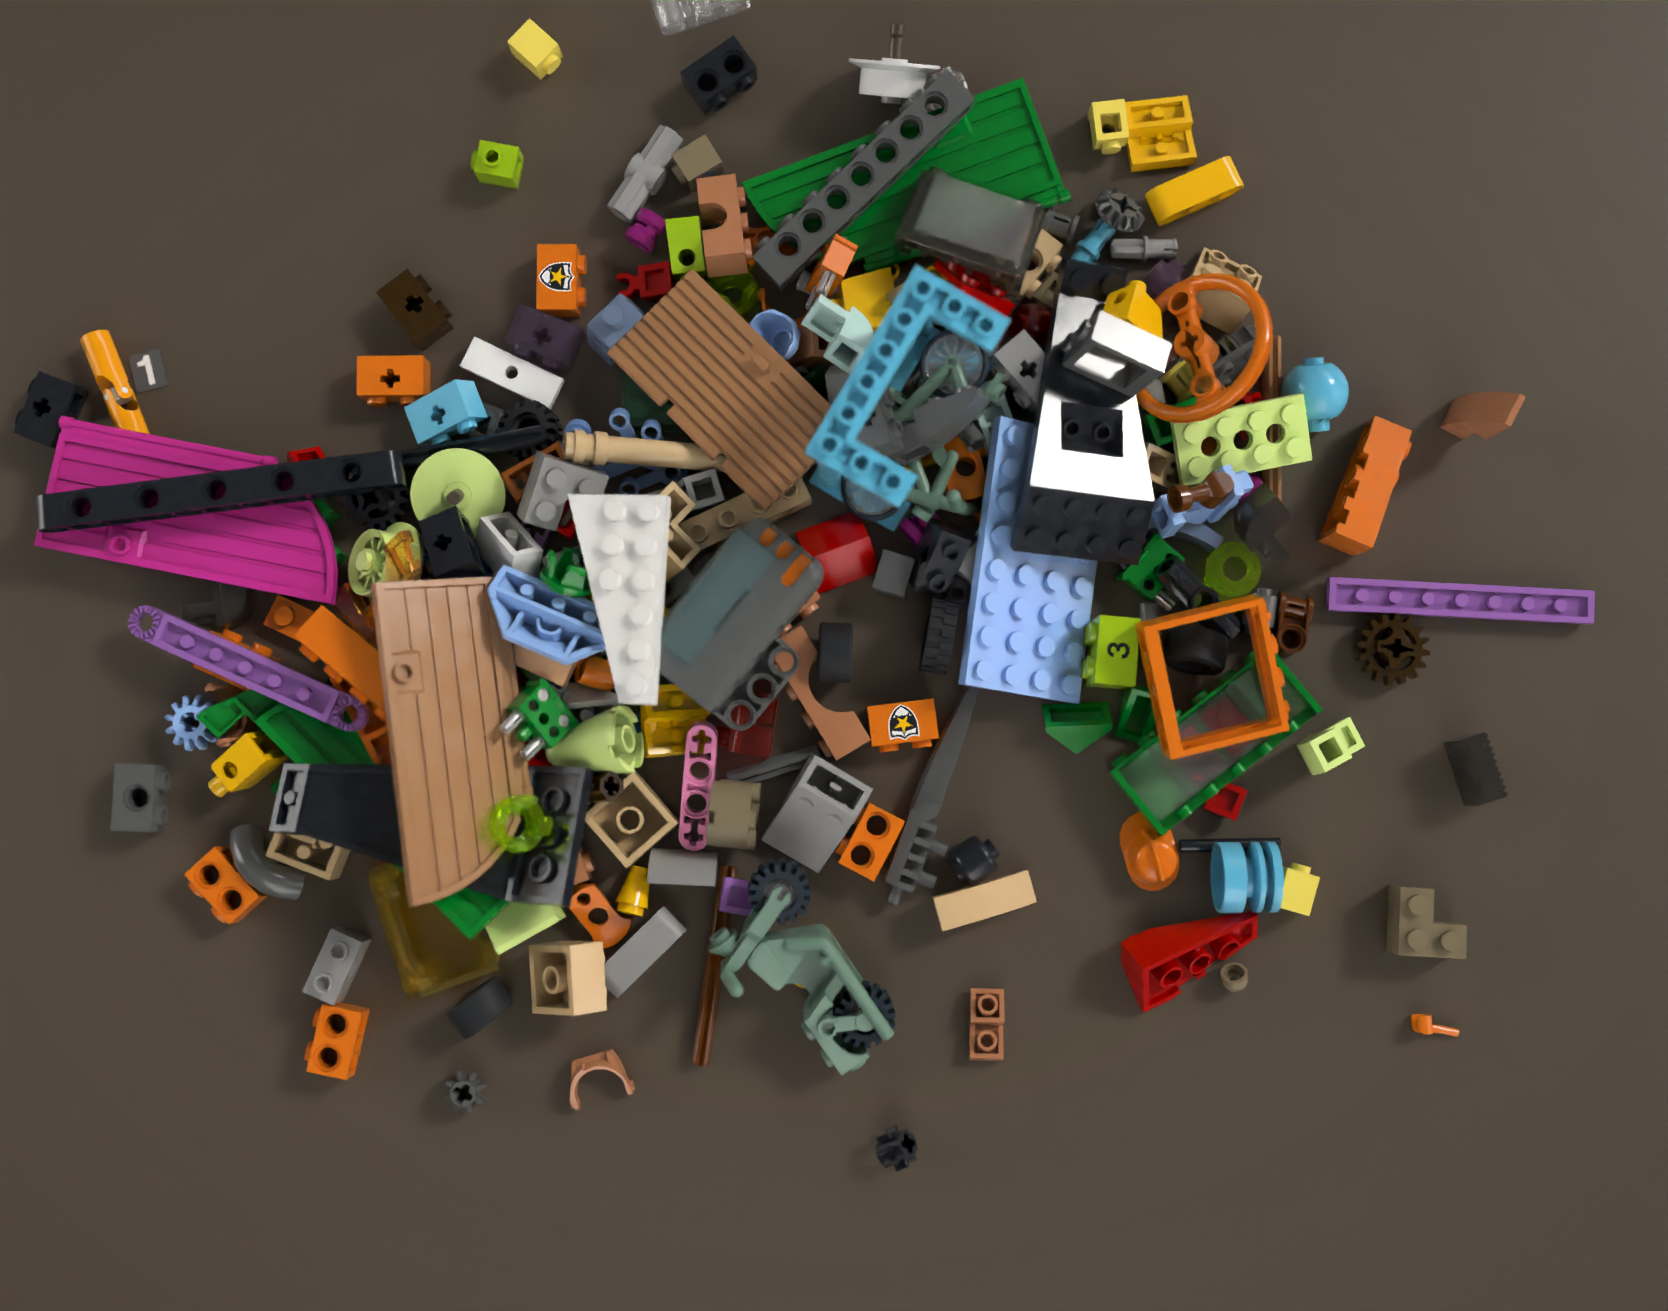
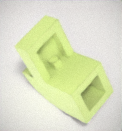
M1346 717L1318 733L1309 735L1299 741L1296 746L1311 775L1325 773L1352 758L1351 754L1365 747V744L1351 718Z

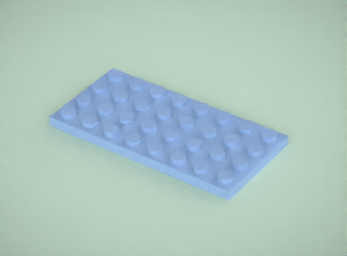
M1004 416L994 417L958 684L1079 704L1082 685V659H1085L1087 646L1083 645L1085 626H1089L1097 561L1014 551L1010 547L1026 481L1034 424Z

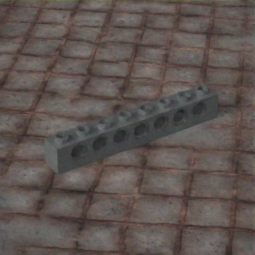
M948 69L941 76L937 73L934 74L923 86L925 91L917 99L914 97L909 98L900 107L899 112L901 114L892 123L889 120L885 121L874 134L876 138L868 146L865 143L860 145L850 156L852 161L844 169L841 167L836 168L826 179L828 184L820 192L817 190L812 191L802 202L804 207L795 216L792 213L787 215L778 225L780 230L771 239L766 236L755 246L754 251L756 253L752 256L755 264L781 291L821 255L822 248L825 244L830 243L835 234L841 235L974 108L975 97ZM931 103H937L943 108V111L937 116H932L925 111V108ZM907 126H912L919 131V134L914 139H906L901 135V131ZM884 149L892 151L895 155L894 159L887 163L879 161L876 156ZM863 172L868 174L871 178L869 183L864 186L854 184L852 179L857 173ZM839 195L846 199L845 206L841 209H832L828 202L833 196ZM815 218L820 220L822 227L819 231L810 233L804 229V225L809 219ZM788 241L798 245L796 253L791 256H785L780 253L781 246Z

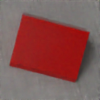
M852 512L795 532L799 545L822 564L824 576L820 587L817 589L818 594L873 575L877 571L878 563L868 532L861 518L855 516Z

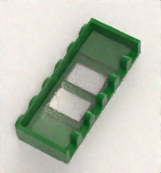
M1254 651L1243 659L1246 663L1245 667L1237 673L1231 668L1216 681L1220 686L1213 692L1209 693L1205 689L1190 701L1194 707L1185 714L1180 710L1175 712L1181 739L1267 717ZM1275 654L1276 664L1282 670L1285 680L1284 687H1281L1283 699L1288 702L1291 710L1288 712L1289 731L1170 760L1162 754L1159 737L1152 730L1137 742L1141 747L1131 756L1126 751L1111 763L1115 769L1109 775L1159 837L1166 834L1173 826L1190 815L1201 804L1213 797L1224 786L1241 775L1252 764L1269 753L1275 746L1323 710L1277 654Z

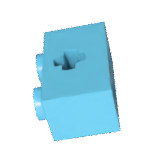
M454 379L404 407L418 444L435 445L451 442V437L454 435L469 433L477 429V423L488 418L474 381Z

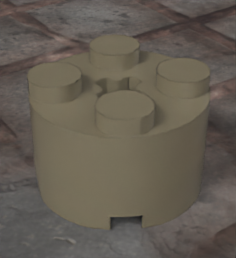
M726 779L713 780L708 807L710 813L706 829V845L755 850L757 834L755 828L756 823H759L761 783Z

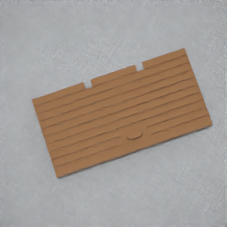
M693 269L607 352L612 360L659 407L668 400L674 404L667 412V415L712 460H715L721 453L728 458L720 468L764 512L816 463V460L805 455V450L832 406Z

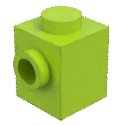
M480 140L478 150H474L472 153L471 169L474 170L479 182L518 189L524 157L517 146Z

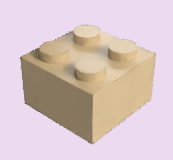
M637 772L631 773L623 780V794H620L616 801L597 803L586 812L585 818L586 823L625 868L633 865L680 823L678 818Z
M554 941L529 945L532 1013L576 1016L607 1010L603 941Z

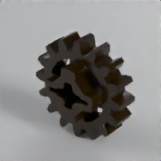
M1400 613L1392 614L1390 620L1386 614L1378 616V622L1374 619L1367 621L1366 624L1369 630L1363 629L1357 633L1363 638V642L1354 644L1355 648L1362 651V654L1355 657L1356 661L1364 660L1365 662L1361 669L1362 673L1372 671L1371 680L1375 682L1383 677L1384 685H1392L1394 678L1398 685L1406 683V676L1410 679L1417 678L1418 674L1415 668L1423 669L1427 666L1421 660V657L1430 655V651L1423 649L1422 644L1429 641V638H1420L1419 636L1423 627H1411L1412 617H1407L1401 621ZM1386 628L1381 639L1373 640L1380 630ZM1404 634L1407 635V637L1409 638L1410 642L1406 639V637L1404 636ZM1391 644V647L1403 652L1393 654L1387 648L1381 647ZM1373 655H1374V656L1377 658V660L1380 662V665H1378V663L1375 661ZM1406 658H1410L1408 664L1398 671V668H1401V662Z

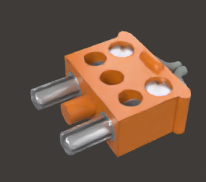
M835 234L830 243L825 244L822 248V255L818 259L805 287V290L811 293L805 305L807 310L810 308L815 296V301L820 294L829 298L843 279L858 248V245L850 242L846 237Z

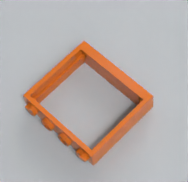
M1250 594L1135 623L1161 751L1170 760L1289 731L1288 712L1291 710L1288 702L1283 699L1281 687H1284L1285 680L1282 670L1276 664L1275 654L1278 653V645L1275 636L1270 634L1268 621L1271 620L1272 615L1267 610L1266 601H1264L1263 597ZM1245 610L1267 717L1181 739L1158 631Z

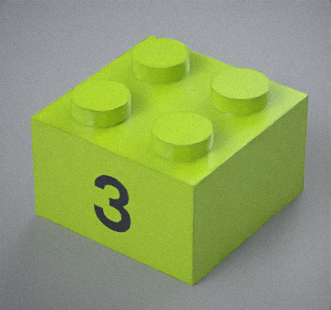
M1099 615L1090 621L1089 626H1085L1083 645L1088 646L1087 658L1082 659L1081 678L1085 679L1086 687L1120 690L1135 687L1139 647L1135 623L1140 622L1141 618Z

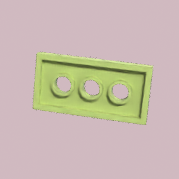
M1301 393L1232 406L1222 413L1203 421L1192 423L1170 422L1179 484L1191 485L1201 483L1210 472L1215 470L1216 473L1222 466L1231 464L1234 472L1246 470L1248 473L1312 460L1304 394ZM1278 424L1281 429V436L1277 441L1271 443L1267 440L1266 431L1270 425ZM1245 430L1249 436L1248 444L1242 449H1237L1234 445V436L1237 432ZM1213 437L1217 443L1216 450L1211 455L1206 456L1201 450V444L1205 438Z

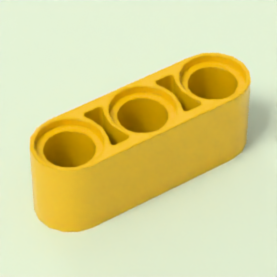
M1225 156L1151 189L1144 197L1158 226H1162L1235 194L1244 187V184L1231 156Z

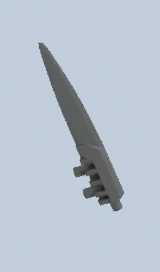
M967 686L943 729L918 783L904 820L905 823L899 833L882 879L891 884L886 901L898 905L903 890L914 893L917 884L933 889L937 876L923 872L922 868L928 852L945 857L949 845L933 839L938 825L931 822V820L937 818L980 688Z

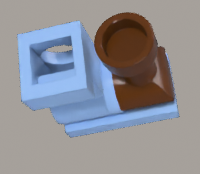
M1231 464L1224 465L1216 473L1215 470L1210 472L1197 486L1191 488L1185 484L1171 486L1167 494L1161 495L1156 500L1151 516L1162 539L1174 536L1188 522L1192 524H1201L1206 520L1209 523L1217 522L1229 509L1234 508L1238 504V500L1245 493H1248L1253 488V483L1246 470L1234 472Z

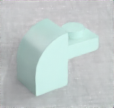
M822 294L819 295L801 323L829 342L823 357L850 375L874 336L869 321L858 309L851 306L849 311H846Z

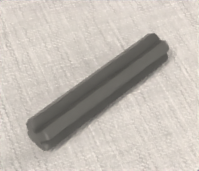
M813 745L727 771L726 780L759 783L801 770L811 753L821 759L823 758L819 746Z

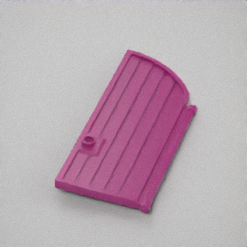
M61 416L59 419L61 433H59L45 494L278 464V458L268 455H254ZM289 477L284 479L282 483L283 491L289 490L292 487L294 479ZM225 484L217 488L216 499L222 498L226 493ZM157 493L153 494L149 499L150 508L154 507L158 502ZM313 500L57 533L39 532L37 528L34 546L107 561L335 605L338 588L336 552L327 523ZM90 502L84 505L82 510L83 516L89 513L91 509Z

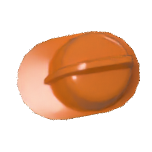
M1140 812L1129 816L1122 824L1119 834L1120 846L1129 876L1142 889L1148 891L1162 890L1176 879L1179 871V856L1172 831L1170 829L1166 834L1159 837Z

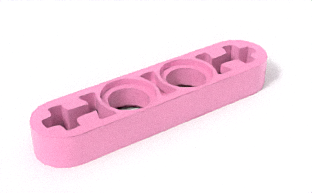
M707 721L694 723L686 737L679 842L686 850L699 851L706 846V829L710 813L708 811L712 782L715 779L718 731L713 724ZM700 730H705L706 736L711 737V739L706 741L704 754L692 755L691 751L697 753L699 750V739L694 738L693 735H698ZM693 763H705L709 768V774L705 778L693 776L690 769ZM693 794L702 795L707 805L702 810H693L688 804V798ZM693 819H700L697 831L698 834L703 836H699L698 841L694 842L691 841V835L686 833L691 831Z

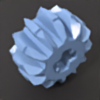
M198 694L194 699L189 695L183 696L182 704L175 702L171 704L175 715H166L165 719L173 721V726L168 727L165 732L167 734H176L172 743L175 745L184 743V748L187 751H193L195 747L199 750H206L208 748V741L216 743L219 739L196 717V714L203 709L217 704V702L214 700L206 702V697ZM192 718L199 721L198 727L191 725Z

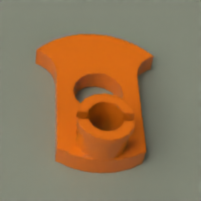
M594 883L577 884L572 892L569 909L590 933L593 941H603V949L615 945L627 934L632 920L631 916L619 914ZM581 893L589 895L586 899H577ZM600 907L606 910L608 917L605 922L594 924L589 920L588 915L592 909Z

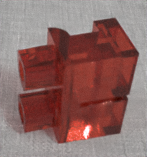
M755 693L759 698H767L770 695ZM778 695L755 723L775 726ZM737 705L732 710V719L735 723L744 725L750 720V710L746 706ZM715 726L718 731V746L728 748V752L771 758L775 729L751 726L746 730L739 731L732 728Z

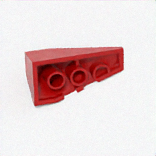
M1247 911L1150 928L1139 934L1131 935L1122 941L1121 965L1143 1013L1172 1000L1182 993L1179 987L1189 979L1195 977L1199 980L1207 974L1205 970L1215 960H1227L1257 938L1258 914Z

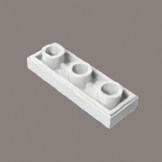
M477 337L473 338L460 364L462 369L532 402L534 400L539 401L550 410L565 382L563 378ZM517 370L518 375L515 378H508L511 371Z

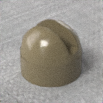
M1230 962L1221 968V982L1230 992L1244 990L1248 983V971L1243 964Z

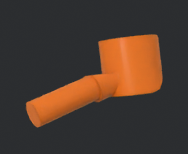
M1431 1014L1411 1015L1414 1032L1426 1035L1439 1033L1454 1037L1459 1035V1029L1432 1024Z

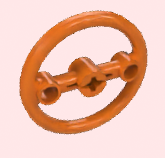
M1205 273L1177 282L1164 290L1153 301L1160 307L1162 314L1168 309L1178 319L1181 331L1175 337L1174 349L1191 366L1194 378L1190 384V391L1196 397V403L1187 407L1167 405L1156 400L1146 387L1136 394L1137 402L1151 415L1164 421L1173 423L1203 421L1232 407L1244 397L1259 378L1268 360L1272 345L1273 325L1271 315L1265 301L1252 286L1244 280L1228 274ZM1223 290L1231 292L1246 302L1254 316L1256 328L1253 351L1241 374L1227 389L1216 378L1213 364L1219 356V346L1201 326L1200 317L1203 313V306L1197 300V294L1200 291Z

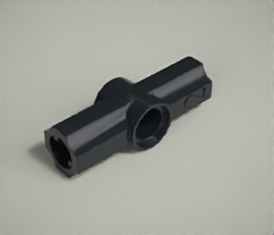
M1172 555L1156 568L1154 577L1175 597L1183 611L1221 602L1217 592L1207 587L1178 556ZM1200 593L1201 602L1196 607L1195 598ZM1232 613L1198 621L1204 628L1222 633L1227 637L1228 641L1234 639L1240 632L1242 624Z

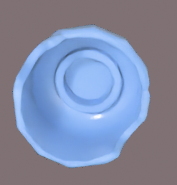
M769 309L756 314L749 323L786 361L790 360L798 350L801 333L796 322L788 315L774 309Z

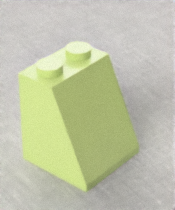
M510 903L486 926V930L499 955L568 917V914L564 907Z

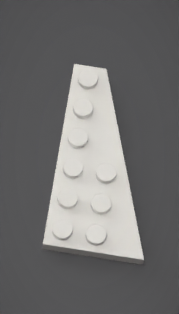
M568 494L618 701L621 704L657 705L671 498L668 495Z

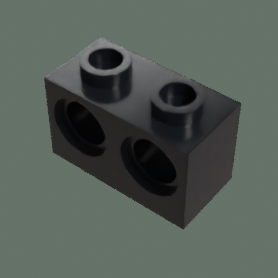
M734 35L680 72L683 86L704 115L710 111L717 112L729 102V98L738 92L740 94L747 92L754 86L755 80L758 79L756 65ZM734 64L742 67V70L738 73H730L726 69ZM705 83L716 85L709 92L700 90V87Z

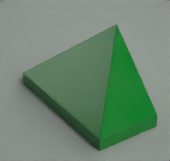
M1108 702L1042 704L1041 710L1045 732L1076 755L1112 730L1113 724Z

